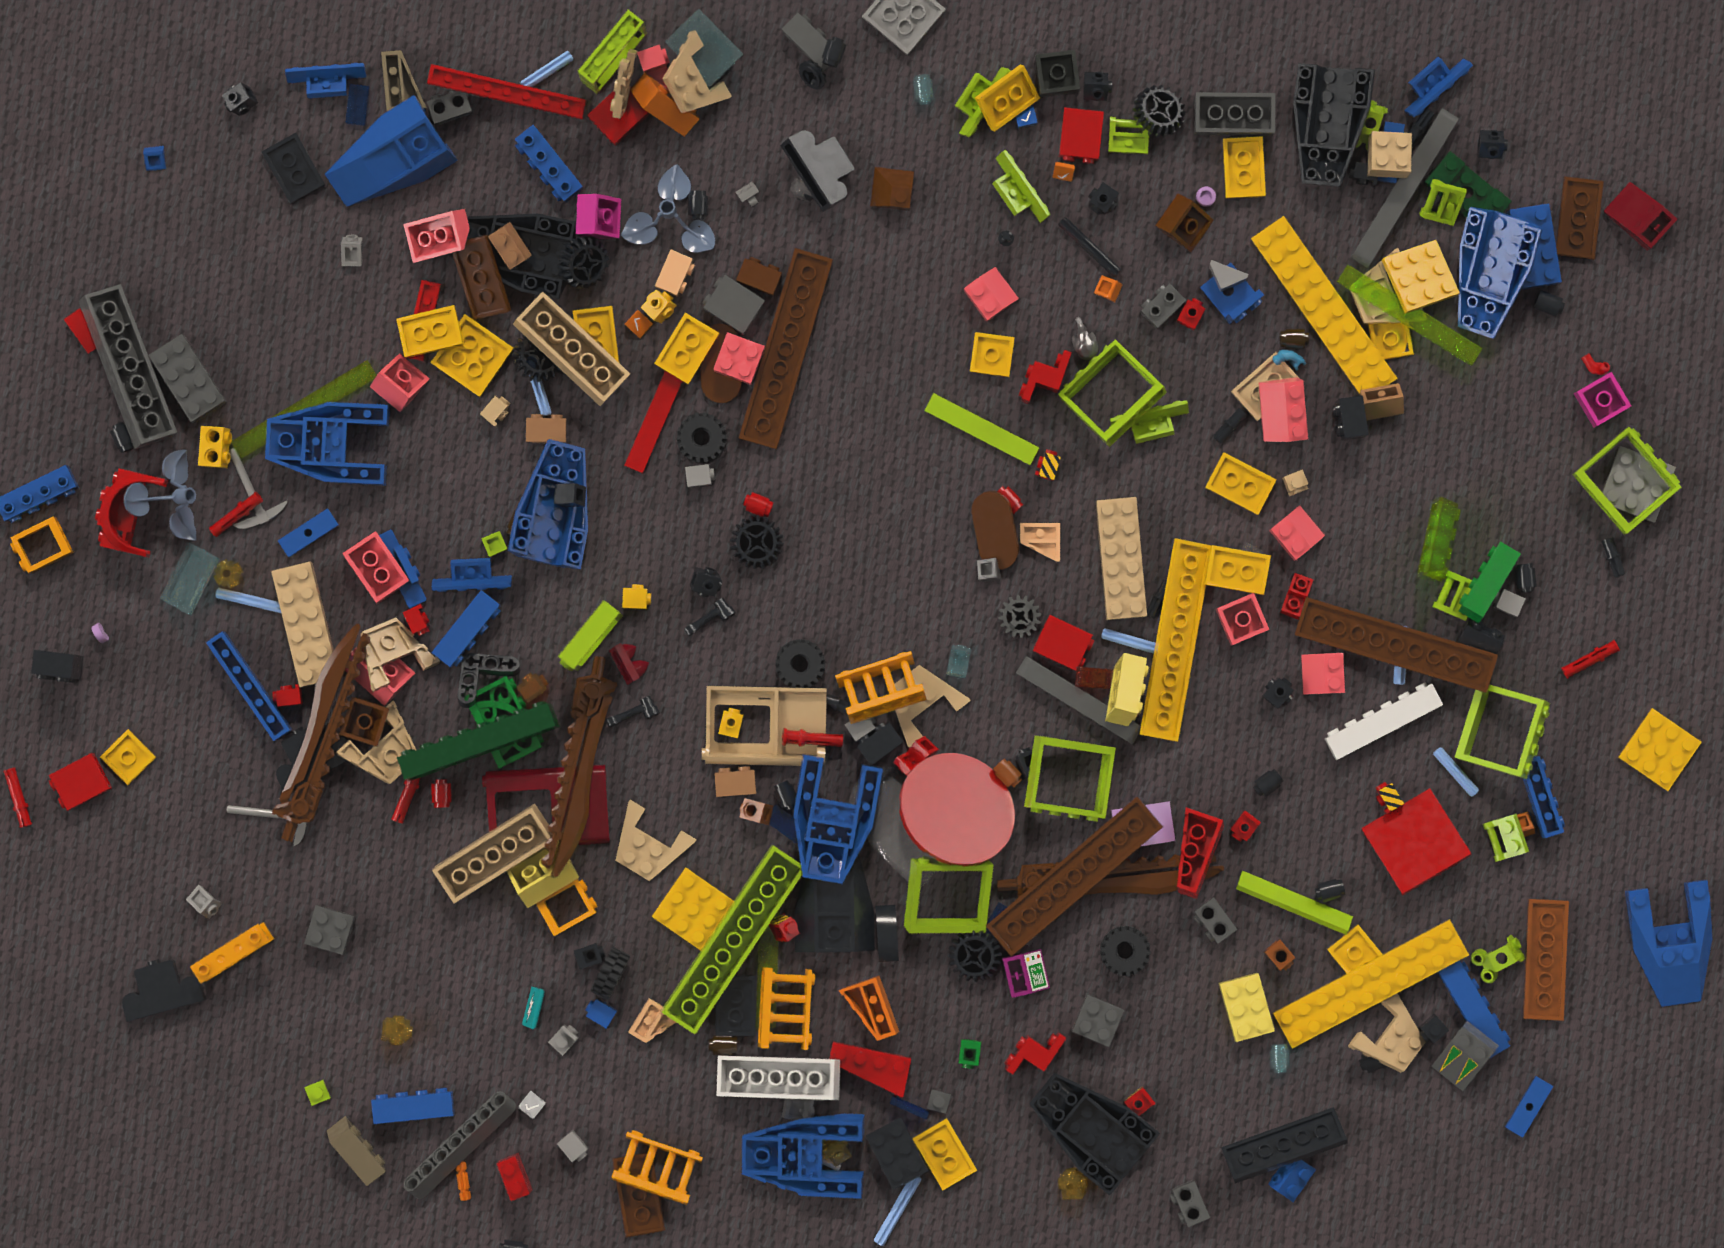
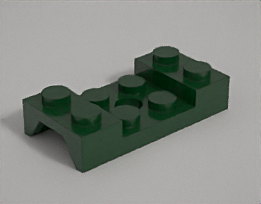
M1451 151L1424 182L1430 189L1433 179H1438L1445 184L1461 188H1471L1473 191L1472 197L1464 198L1459 211L1466 218L1470 207L1503 213L1512 202L1497 188L1494 189L1467 167L1466 163ZM1439 191L1438 195L1442 198L1444 192Z

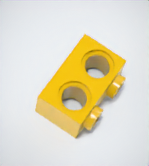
M201 426L198 466L211 468L228 467L231 459L229 453V444L232 442L231 429ZM216 433H219L220 438L215 442L214 436ZM217 452L218 459L214 462L213 455Z

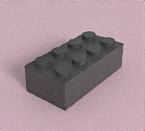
M1196 92L1194 95V135L1273 136L1275 134V93Z
M185 335L177 336L148 355L190 422H198L227 403Z

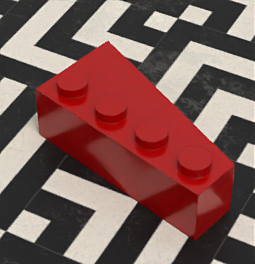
M1187 807L1185 809L1177 889L1178 893L1197 899L1224 829V821Z
M833 1041L829 1059L840 1060V1068L903 1098L911 1057Z

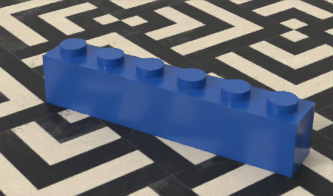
M222 631L207 641L206 644L272 740L278 741L291 732L293 729L227 633Z
M1459 960L1437 973L1466 1022H1470L1499 1045L1491 1055L1493 1057L1510 1047L1508 1043L1510 1038L1505 1030H1500L1498 1026L1500 1021L1496 1014L1490 1013L1488 1009L1490 1004L1486 997L1480 996L1478 992L1480 987L1474 978L1470 979L1468 966L1464 961L1460 962Z

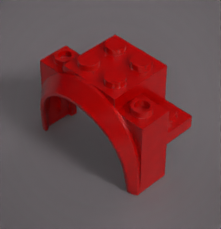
M118 468V472H115L113 475V485L111 487L106 486L105 490L102 489L101 508L97 509L95 515L97 525L102 527L98 542H100L101 547L149 558L151 551L131 546L138 516H134L126 510L124 496L128 487L133 483H142L143 485L150 483L167 487L168 480ZM117 530L123 531V534L119 535Z

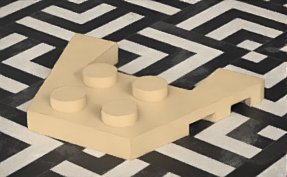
M696 30L688 33L687 41L681 45L679 55L676 59H673L663 77V81L681 113L732 97L724 81L718 82L709 90L691 56L704 46Z
M630 49L627 59L620 61L618 79L615 80L614 84L616 95L612 99L610 111H613V117L621 118L626 111L637 50Z
M1396 248L1388 256L1399 253V249ZM1382 261L1349 287L1363 324L1423 322L1427 320L1423 308L1406 314L1400 309Z
M397 618L364 630L360 634L362 636L363 633H366L370 637V643L363 647L373 692L390 684L381 666L412 653L415 655L423 671L440 663L439 658L434 657L424 644H420L413 637L414 634Z
M920 665L911 672L915 684H922L927 700L895 710L909 748L916 740L923 737L911 720L944 695L956 712L971 701L968 697ZM905 676L895 683L897 691L908 688Z
M394 701L386 706L390 709L386 722L392 727V730L379 741L378 747L373 746L363 755L349 740L335 752L338 756L387 784H391L402 774L397 757L401 756L400 752L408 749H415L416 751Z
M630 800L615 861L650 881L694 844L697 839L681 830L672 847L669 848L635 827L645 808Z
M1397 993L1380 1002L1395 1017L1374 1044L1362 1032H1358L1348 1047L1362 1052L1367 1057L1371 1056L1379 1060L1380 1063L1401 1073L1406 1070L1423 1047L1425 1040L1419 1034L1417 1026Z

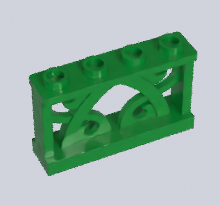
M505 676L477 690L476 697L490 691V701L475 702L469 708L477 724L486 721L487 723L490 722V724L495 722L497 708L514 714V711L526 707L523 697H518L515 692L517 685L513 678L509 679L508 676ZM498 687H505L508 690V697L503 698L500 693L498 696L499 701H495V690ZM469 695L465 696V701H468ZM512 699H514L518 709L509 704ZM490 707L493 709V716L487 719L484 714L487 711L490 712ZM540 734L532 737V743L527 748H522L515 743L493 751L491 754L500 769L542 748L541 743L544 742V739ZM512 746L520 751V753L506 760L503 757Z

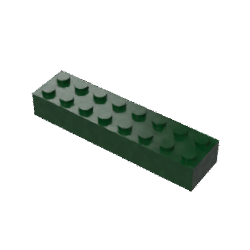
M541 701L533 704L532 709L521 708L514 711L513 716H499L495 718L496 722L491 724L486 721L477 724V729L471 730L466 728L458 731V735L455 737L447 735L439 738L438 743H424L419 746V750L408 749L400 752L401 756L397 757L404 780L413 781L559 728L560 725L553 705Z

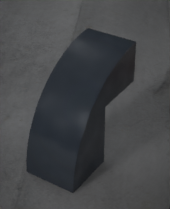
M895 905L875 906L879 962L899 961Z

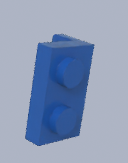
M1300 1160L1280 1167L1272 1176L1268 1185L1294 1202L1316 1169L1305 1161Z

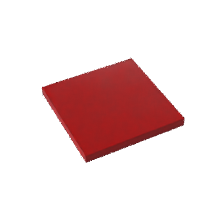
M1430 788L1361 828L1402 895L1407 894L1472 856Z

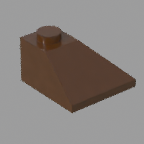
M875 167L870 206L910 211L914 171Z

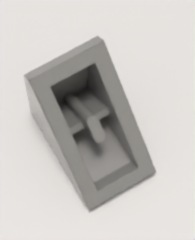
M1213 260L1210 262L1209 267L1220 292L1247 280V273Z

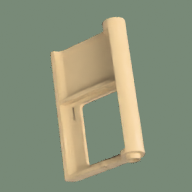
M707 686L706 748H702V760H705V764L801 766L802 756L807 754L823 757V766H825L826 746L805 744L802 747L796 744L782 746L783 728H787V730L799 731L804 729L810 733L826 734L827 688ZM715 706H769L770 741L768 743L716 742L714 740Z

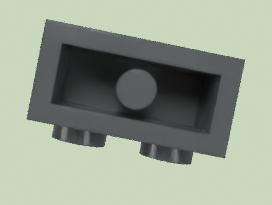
M1170 283L1167 286L1163 284L1155 292L1157 296L1153 300L1148 298L1141 305L1143 309L1140 313L1156 329L1186 302V299Z

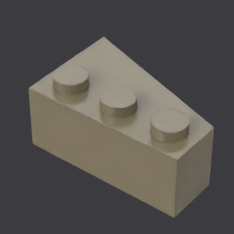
M402 51L381 52L386 111H389L413 95L416 96L424 110L427 111Z
M346 1116L327 1130L330 1144L366 1186L386 1172L384 1159L379 1154L375 1155L372 1151V1145L368 1140L362 1138L358 1128L352 1125Z

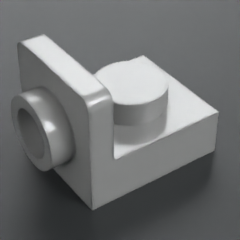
M347 235L342 238V266H362V237Z
M200 885L186 899L201 915L209 919L218 912L219 907L222 905L220 901L215 899Z
M564 1024L548 1043L563 1056L578 1040V1031L573 1026L569 1025L567 1027Z

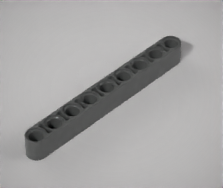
M1443 108L1440 110L1429 131L1419 144L1418 149L1411 157V173L1407 178L1398 179L1374 221H1372L1366 234L1358 244L1357 249L1352 254L1351 258L1366 268L1369 267L1457 123L1458 117Z

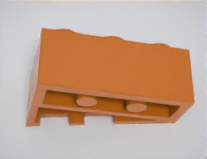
M646 72L630 89L644 110L684 137L699 121V117L695 113L696 109L681 113L669 90Z
M880 976L839 990L877 1041L896 1035L899 1032Z

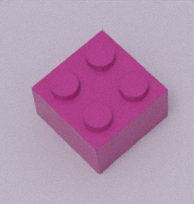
M578 194L576 234L588 235L598 239L619 238L621 199L600 194Z
M1612 372L1574 393L1593 428L1631 407L1630 402Z

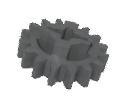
M1019 595L1016 596V600L1009 597L1010 603L1003 602L1005 609H999V612L1003 613V616L998 617L999 620H1003L1000 627L1006 626L1005 633L1007 634L1009 631H1012V637L1019 633L1020 638H1023V633L1025 632L1030 636L1029 630L1036 631L1037 629L1034 625L1041 623L1037 620L1041 613H1036L1039 605L1033 606L1034 600L1032 599L1028 602L1026 595L1023 600L1020 599ZM1016 603L1025 604L1023 608H1015L1013 606ZM1030 609L1033 613V621L1028 619V611ZM1012 610L1018 613L1024 612L1023 617L1027 623L1022 620L1016 621V615ZM1007 611L1012 617V621L1009 624L1006 618ZM1021 624L1027 627L1023 630L1014 629L1017 625Z

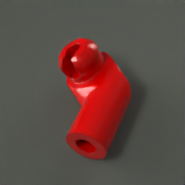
M1590 353L1581 358L1591 374L1605 375L1610 370V365L1607 362H1595Z

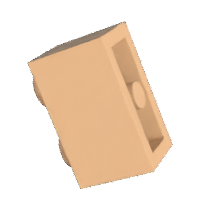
M670 250L655 287L677 297L679 293L683 294L687 285L684 282L687 275L691 276L695 267L692 264L693 259Z

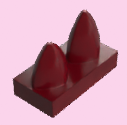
M620 643L608 650L627 685L638 680L648 668L649 662L637 660L631 662L630 659L636 651V646Z

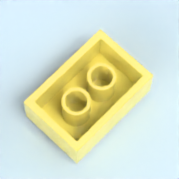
M1123 653L1115 664L1105 721L1129 726L1132 721L1136 720L1137 714L1141 713L1143 703L1140 702V698L1144 695L1146 687L1143 684L1144 677L1146 678L1149 668L1146 666L1147 658Z
M559 841L557 842L556 851H555V855H554V859H553V864H554V860H555V856H556V852H557V848H558ZM543 847L507 870L517 894L527 908L579 878L570 859L559 876L553 878L551 877L553 864L550 868H545L542 865L541 859L548 854V850Z
M1259 973L1218 983L1235 1042L1275 1032Z

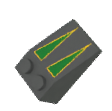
M1467 1021L1431 1067L1460 1090L1464 1091L1499 1045Z

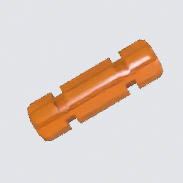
M462 1161L455 1169L458 1172L456 1176L458 1189L460 1190V1200L466 1201L471 1199V1193L468 1190L470 1186L468 1173L466 1172V1162Z

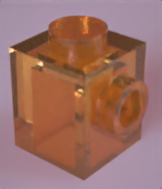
M530 672L522 678L523 682L517 686L527 703H530L548 690L546 686L549 683L543 675L539 676L537 673L533 675Z

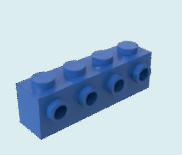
M534 125L515 138V141L518 143L515 145L521 155L526 153L530 158L527 162L534 171L538 169L541 172L540 179L546 186L550 184L553 187L554 191H552V194L558 201L563 200L566 203L584 189Z
M64 465L0 496V513L5 522L15 523L21 520V515L27 512L31 515L40 510L39 507L44 504L50 506L58 502L57 498L62 495L68 497L75 494V489L79 488L69 466Z
M481 590L431 653L452 668L454 665L457 667L464 658L462 654L465 650L470 651L476 644L474 639L477 635L480 634L482 636L488 629L487 623L491 618L495 620L500 614L501 610L499 608L501 605Z
M1535 756L1531 763L1533 769L1530 770L1527 779H1523L1541 837L1548 838L1563 833L1565 824L1562 816H1559L1557 808H1559L1557 799L1551 793L1553 787L1550 778H1547L1545 770H1547L1543 759H1540V756Z
M437 1088L434 1093H428L427 1090L415 1091V1095H408V1092L396 1093V1097H388V1094L376 1095V1099L371 1100L373 1124L454 1116L453 1091H448L447 1088Z

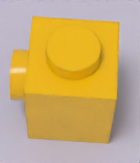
M632 584V588H623L622 608L647 609V605H651V593H648V589H644V585Z
M729 708L728 711L724 710L718 734L734 738L739 737L744 716L740 714L741 710Z

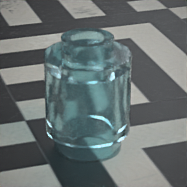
M930 75L915 76L913 81L915 101L919 102L920 105L930 104L931 100L935 99L933 82L930 79Z
M1287 1044L1271 1045L1270 1069H1275V1073L1287 1072V1068H1290V1049L1287 1048Z

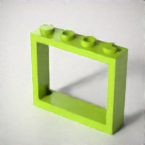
M629 9L577 71L582 83L596 94L600 92L618 70L620 61L627 59L628 51L630 49L634 50L647 34L644 22ZM638 30L642 33L639 39L635 36Z
M1115 339L1109 346L1106 345L1103 348V352L1098 356H1094L1084 370L1078 371L1074 379L1069 384L1066 383L1058 395L1110 447L1158 402L1167 391ZM1119 353L1152 388L1109 429L1103 432L1071 398Z
M1630 427L1624 429L1572 474L1624 535L1628 534L1681 488L1677 476L1674 473L1670 474L1666 470V463L1661 458L1657 459L1653 455V448L1648 443L1644 444L1640 439V433ZM1625 437L1670 487L1629 523L1585 473Z
M603 601L558 657L561 661L559 663L570 671H579L623 615L609 603Z
M1489 685L1487 693L1475 690L1455 758L1527 779L1530 770L1533 769L1531 764L1533 757L1538 753L1539 745L1537 744L1539 737H1542L1545 727L1543 725L1545 718H1548L1550 714L1548 713L1550 703L1493 685ZM1489 692L1537 705L1517 769L1470 756Z
M1035 736L1024 807L1031 808L1030 812L1036 813L1049 810V815L1061 816V812L1068 813L1070 818L1080 819V815L1087 816L1086 820L1098 822V818L1105 819L1116 748ZM1044 745L1102 754L1094 811L1035 802Z
M927 856L911 858L904 919L906 930L909 933H972L973 930L975 933H979L980 930L986 933L993 864L988 860L979 865L963 867L962 865L944 864L937 861L936 858H929ZM922 871H982L977 918H917Z

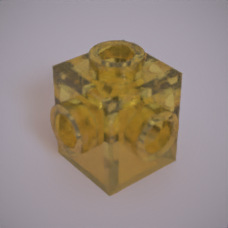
M225 559L216 564L218 568L214 569L216 574L213 577L219 586L222 585L224 588L229 587L232 589L240 584L239 581L243 579L241 575L243 570L238 562L235 563L232 560L228 561ZM225 570L230 571L229 577L224 576Z
M403 1016L385 1018L382 1024L381 1041H388L391 1045L401 1046L402 1043L407 1042L412 1037L413 1027L410 1026V1020H405Z
M823 1140V1157L825 1160L829 1158L834 1166L837 1167L852 1157L847 1148L849 1145L848 1141Z
M1077 1168L1066 1169L1058 1178V1187L1062 1191V1200L1082 1199L1087 1193L1088 1178Z

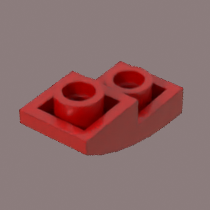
M80 308L64 318V321L88 354L96 349Z
M1294 573L1280 613L1295 619L1300 618L1313 579Z

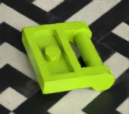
M1110 117L1108 152L1148 154V130L1145 129L1143 133L1115 132L1116 127L1142 128L1143 126L1136 125L1138 120Z
M1433 179L1430 185L1429 196L1419 215L1425 219L1454 226L1466 196V189ZM1438 192H1444L1437 211H1432L1431 209Z
M1447 571V579L1437 602L1434 601L1432 607L1466 621L1467 616L1458 611L1461 607L1459 601L1464 593L1469 594L1471 589L1468 586L1472 580L1452 571ZM1454 580L1460 582L1450 606H1445L1444 603Z
M1517 813L1483 824L1495 854L1493 856L1495 862L1529 852ZM1495 826L1499 828L1507 852H1502Z

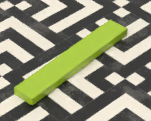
M933 393L924 410L1028 465H1031L1039 447L935 393Z
M1245 871L1241 872L1236 886L1237 890L1347 935L1353 916Z

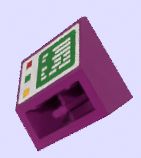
M1041 949L1002 958L1012 998L1050 988Z

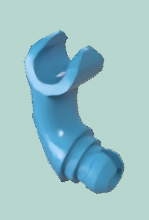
M1279 350L1277 355L1272 358L1276 365L1290 360V364L1296 371L1301 363L1306 365L1303 357L1290 350Z

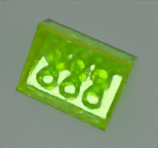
M1438 497L1432 502L1416 578L1439 583L1442 582V579H1446L1448 568L1445 567L1446 560H1450L1452 548H1449L1450 541H1454L1456 529L1453 527L1455 521H1458L1460 516L1458 504L1444 497Z

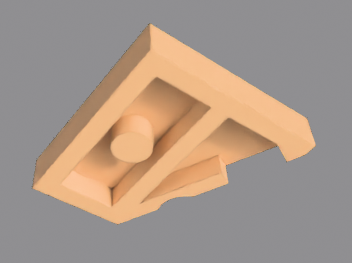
M1020 523V544L1056 562H1060V523Z
M649 998L628 1032L647 1043L654 1036L666 1031L667 1028L676 1022L661 1012L662 1005Z

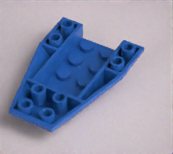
M413 95L382 114L325 173V176L346 207L424 182L458 160L448 144L443 142L426 116L424 108L416 96Z
M1476 207L1469 208L1460 242L1459 328L1492 339L1496 337L1533 268L1543 229L1533 222L1502 212Z
M552 439L547 440L515 511L508 546L510 553L520 558L551 566L581 569L588 533L587 487L585 507L565 508L554 504L555 484L576 483L586 487L585 448Z

